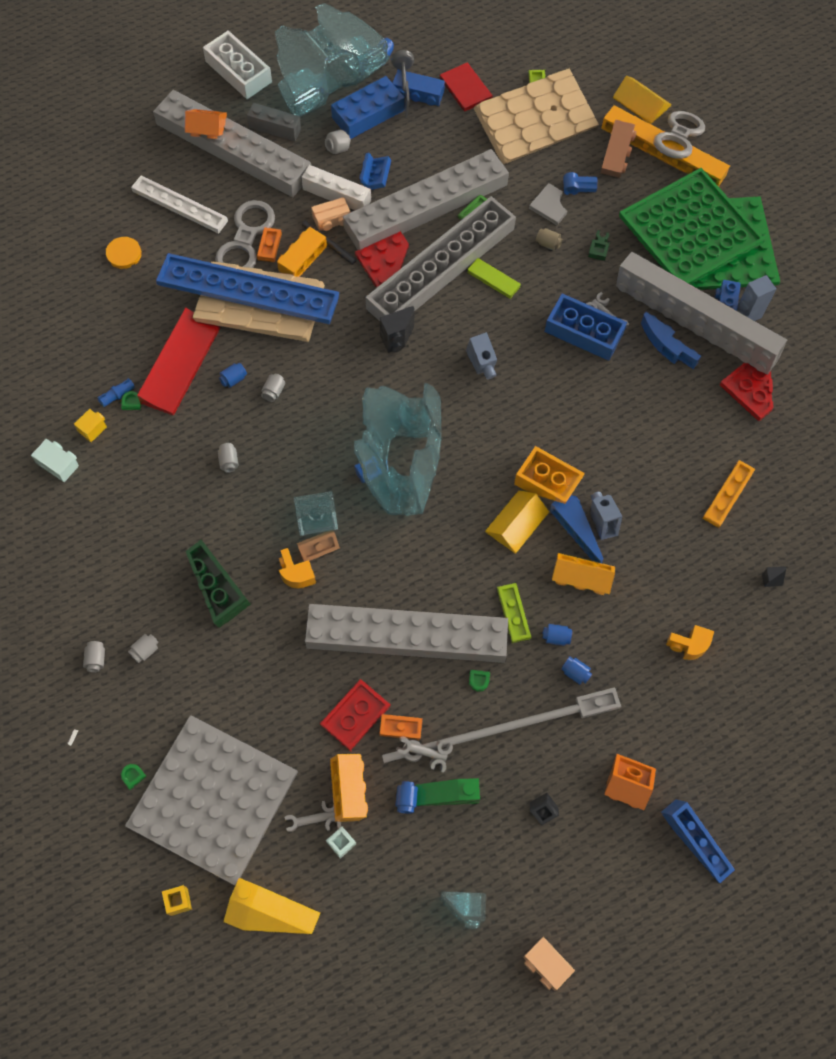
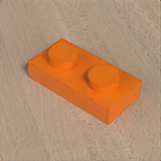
M264 227L257 254L258 260L275 262L282 235L280 229Z
M382 714L380 736L394 738L404 736L408 739L420 740L423 718Z

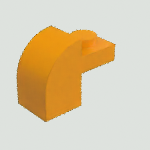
M288 548L280 550L282 557L279 558L282 569L279 572L281 579L286 585L292 588H304L316 584L309 560L294 565Z
M695 625L690 632L689 638L671 633L666 645L670 646V649L673 651H684L683 659L694 660L701 657L709 648L714 631Z

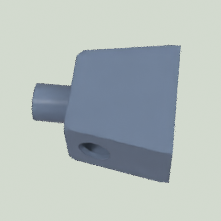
M487 332L470 338L466 352L477 374L484 372L487 380L496 376L494 367L497 357Z
M601 492L593 493L591 495L592 505L590 514L600 540L618 536L622 514L612 496H602Z

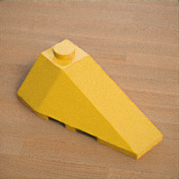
M239 878L230 897L224 922L245 931L312 934L320 912Z

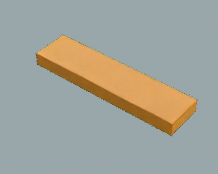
M739 460L702 519L719 528L755 469Z

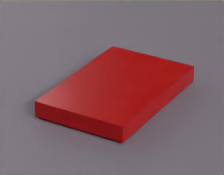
M468 62L440 74V80L445 81L446 88L464 112L493 97Z
M360 679L324 718L320 725L351 751L381 718L382 714L389 709L391 704Z

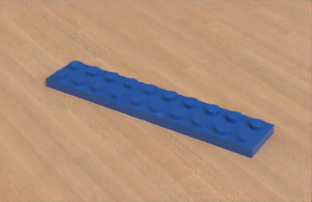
M170 253L167 254L156 280L159 286L329 325L339 299V292Z

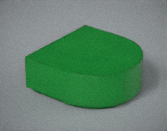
M129 391L122 396V410H141V402L138 399L137 392Z
M470 669V687L477 692L484 691L489 685L490 672Z
M135 764L125 766L121 772V779L129 790L147 777L142 769Z

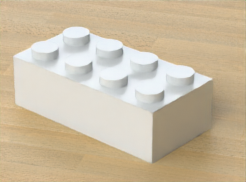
M231 32L223 33L203 47L205 61L246 99L272 83L270 67Z

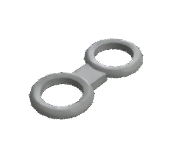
M685 111L672 112L667 120L672 131L656 135L654 137V145L666 156L678 159L687 158L692 154L693 149L691 143L687 140L688 136L695 137L705 132V124L698 116ZM675 119L689 120L697 128L689 129L679 125ZM662 140L675 141L681 144L685 150H672L666 147Z
M257 200L245 202L236 210L234 220L239 229L234 237V241L227 242L219 248L216 253V262L223 263V256L227 251L239 248L245 250L250 256L249 261L243 267L254 268L256 265L257 255L252 244L256 235L263 234L264 227L271 228L275 220V214L270 205ZM260 208L268 214V218L261 226L249 227L242 222V215L248 209Z

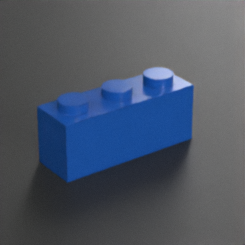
M398 69L393 84L404 96L402 70ZM406 71L409 99L415 102L420 101L428 105L439 106L444 94L445 81Z

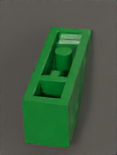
M479 778L416 784V787H418L416 806L479 804L480 801Z

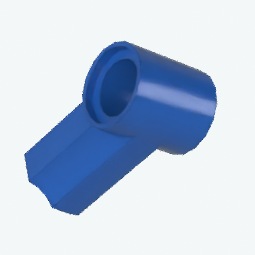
M566 173L563 176L564 193L566 195H576L578 192H596L597 177H578L576 173Z

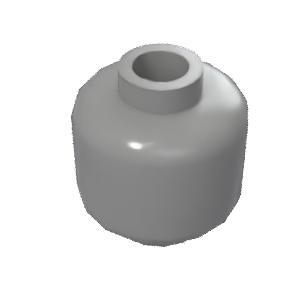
M336 130L327 134L325 146L332 154H339L348 150L351 140L345 131Z

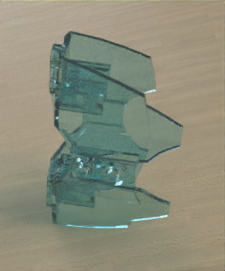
M325 3L316 6L319 26L307 32L302 29L282 26L275 32L279 49L276 56L284 79L278 83V87L291 113L300 117L326 105L328 95L339 88L358 85L389 60L387 41L380 34L352 13H342Z
M424 383L423 398H408L386 386H380L378 389L366 388L362 397L363 424L367 427V430L363 432V439L354 441V452L362 467L363 479L378 503L388 514L407 516L423 514L433 479L436 475L440 458L441 440H443L441 433V397L428 383ZM395 436L427 437L425 448L415 450L412 465L410 466V476L398 474L392 466L388 470L387 458L390 441Z

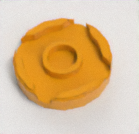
M119 237L108 244L106 257L113 267L127 269L139 262L142 251L138 242L133 238Z

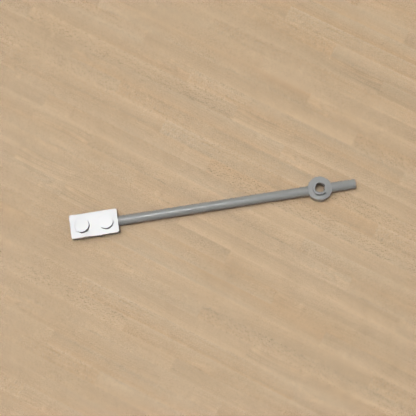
M614 687L576 697V705L441 739L443 742L441 748L447 747L448 743L455 745L580 712L581 718L620 709L621 704ZM410 740L412 744L433 750L437 749V741L421 745L418 741ZM395 751L382 755L384 763L402 758L409 762H417L422 758V755L417 753L410 755L409 752L401 754Z

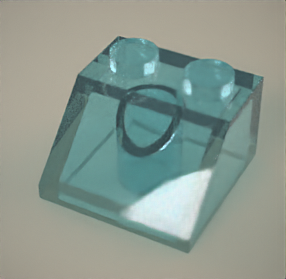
M332 491L294 497L300 536L338 530L337 513Z
M441 892L440 901L461 924H466L465 928L477 929L485 922L486 893Z

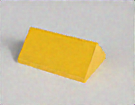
M629 76L624 78L613 96L616 101L650 124L671 106L669 102Z
M519 490L485 532L516 554L548 515L549 511L536 493Z

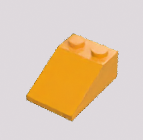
M535 446L517 472L514 485L527 492L536 493L540 497L566 504L585 473Z

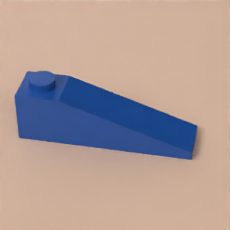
M571 495L566 504L557 501L553 502L549 510L592 561L602 563L603 556L579 499Z
M675 799L661 812L671 828L718 883H721L735 870L688 802Z

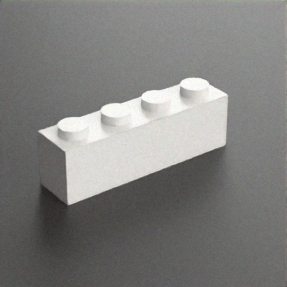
M309 165L302 176L303 190L330 201L344 197L350 209L358 210L369 205L371 202V189Z

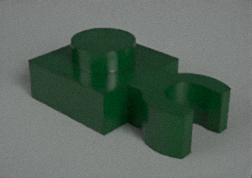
M598 230L595 240L592 239L588 257L605 261L609 247L607 242L609 232L606 233L605 237H601L599 235L600 230Z

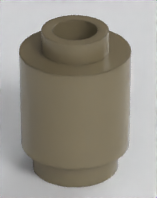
M546 228L540 229L536 237V242L539 245L553 251L556 248L559 249L563 241L561 234Z

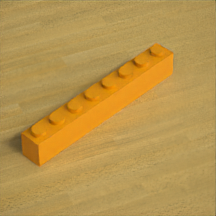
M615 105L603 119L601 129L612 133L615 120L635 124L634 131L637 132L634 141H630L631 145L686 174L702 168L719 187L728 173L730 165L692 146V154L687 158L678 159L664 155L655 147L654 137L665 131ZM662 140V143L672 150H685L681 144L675 141Z

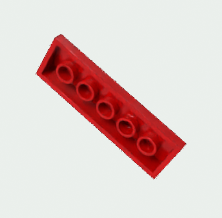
M185 308L137 395L141 404L174 416L218 334L220 326L196 322L193 319L194 312Z

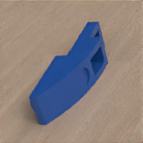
M645 312L641 325L655 348L672 363L675 364L680 360L694 369L701 356L695 350L685 346L680 340L673 338L675 331L670 326L665 325L655 316Z

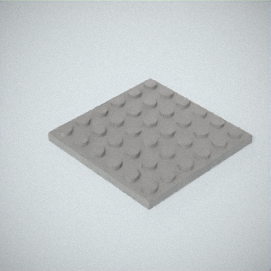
M190 715L125 826L236 886L238 879L241 878L298 771Z

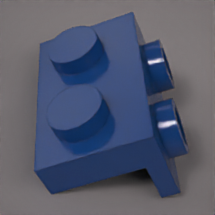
M366 153L360 174V181L365 187L372 190L386 186L391 164L389 156L373 159L370 153Z
M723 280L720 288H716L714 298L737 311L741 284L739 282Z

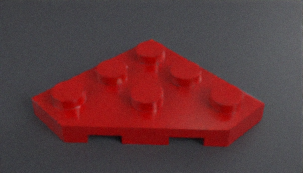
M400 231L361 250L355 251V256L376 288L402 268L409 243Z
M743 363L721 381L720 386L758 421L762 420L772 411L773 384L771 371L767 375L764 372L758 371L749 363Z

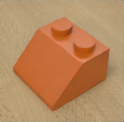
M200 109L185 111V133H190V136L201 137V134L207 135V138L217 139V136L223 135L227 112Z
M617 754L604 795L609 796L613 800L627 803L633 808L645 810L653 792L656 769Z

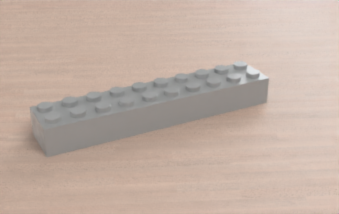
M172 90L153 111L158 126L281 192L294 197L302 188V176L308 166L311 165L310 161L226 118L223 135L217 136V139L207 138V135L201 134V137L190 136V133H185V111L191 109L213 111L187 96Z
M490 149L344 215V229L356 248L361 250L401 231L403 234L466 205L479 195L485 196L507 186L509 172L493 150Z
M491 196L367 295L366 309L379 321L382 316L414 306L415 310H417L473 264L477 258H480L512 232L515 227L516 216Z
M633 252L620 265L616 287L620 291L628 293L637 301L643 302L651 309L679 323L682 327L688 328L696 335L724 349L727 353L738 357L741 361L749 363L760 372L768 375L778 362L787 339Z
M309 604L305 643L307 649L505 663L507 656L508 618Z

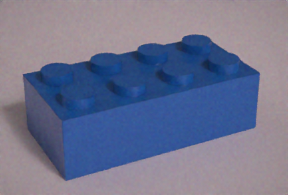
M385 76L331 104L332 118L352 139L403 112L405 97Z
M561 294L547 319L544 332L609 361L624 334L627 322L565 294Z

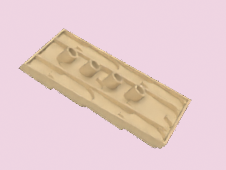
M570 68L529 83L521 88L503 93L498 97L483 101L474 107L503 165L596 128L599 125L574 76H572Z
M211 262L315 287H325L324 283L317 279L267 272L256 268L239 267L236 264ZM200 295L196 311L193 315V319L196 322L306 342L310 340L315 322Z

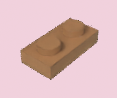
M333 529L297 543L304 562L340 549Z

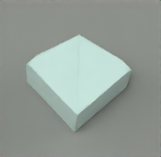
M340 827L326 840V843L339 858H342L356 845V842L343 827Z

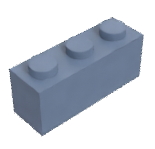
M767 275L748 283L737 307L739 313L753 321L762 318L776 291V287Z

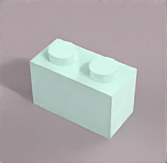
M45 439L31 456L35 463L65 482L79 466L76 461L77 457L70 451H67V453L63 451V448L57 442H50Z

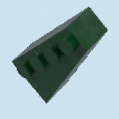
M202 540L185 551L205 598L206 605L211 613L213 623L218 628L251 605Z

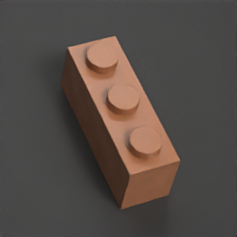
M615 120L601 169L602 174L620 178L621 173H625L628 164L625 163V159L630 157L632 147H629L630 141H634L637 132L634 131L635 124Z

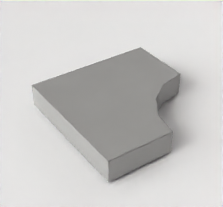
M549 183L529 207L530 210L555 225H558L567 215V210L563 208L560 202L563 191Z

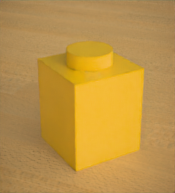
M91 409L74 423L77 431L90 442L107 428L104 422L105 418L99 412L95 413Z
M184 885L162 891L166 914L172 916L192 910L188 888Z

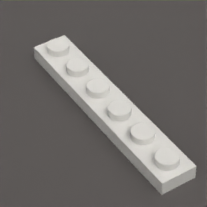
M140 176L131 187L134 193L218 234L228 222L226 216L143 176Z

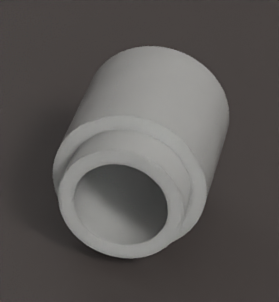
M279 374L269 375L261 390V396L270 402L278 399L285 386L284 378Z
M231 443L221 444L217 451L220 469L225 472H233L239 466L236 448Z
M144 634L130 646L131 649L128 653L140 663L158 649L157 644L159 642L152 634L149 636Z
M87 642V646L84 648L83 667L88 672H99V669L104 668L105 648L102 642Z

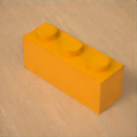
M311 227L303 231L299 239L290 245L288 251L279 257L277 261L279 272L300 277L327 247L326 236Z
M558 553L552 581L563 586L567 584L573 585L579 590L590 589L600 595L610 594L615 575V566Z
M337 754L330 759L335 822L360 821L367 817L366 814L368 812V805L365 802L364 794L366 791V784L363 781L364 763L361 760V754Z

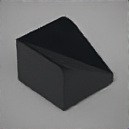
M767 567L762 573L764 587L783 586L786 567Z
M548 793L530 802V811L541 826L559 816V808Z

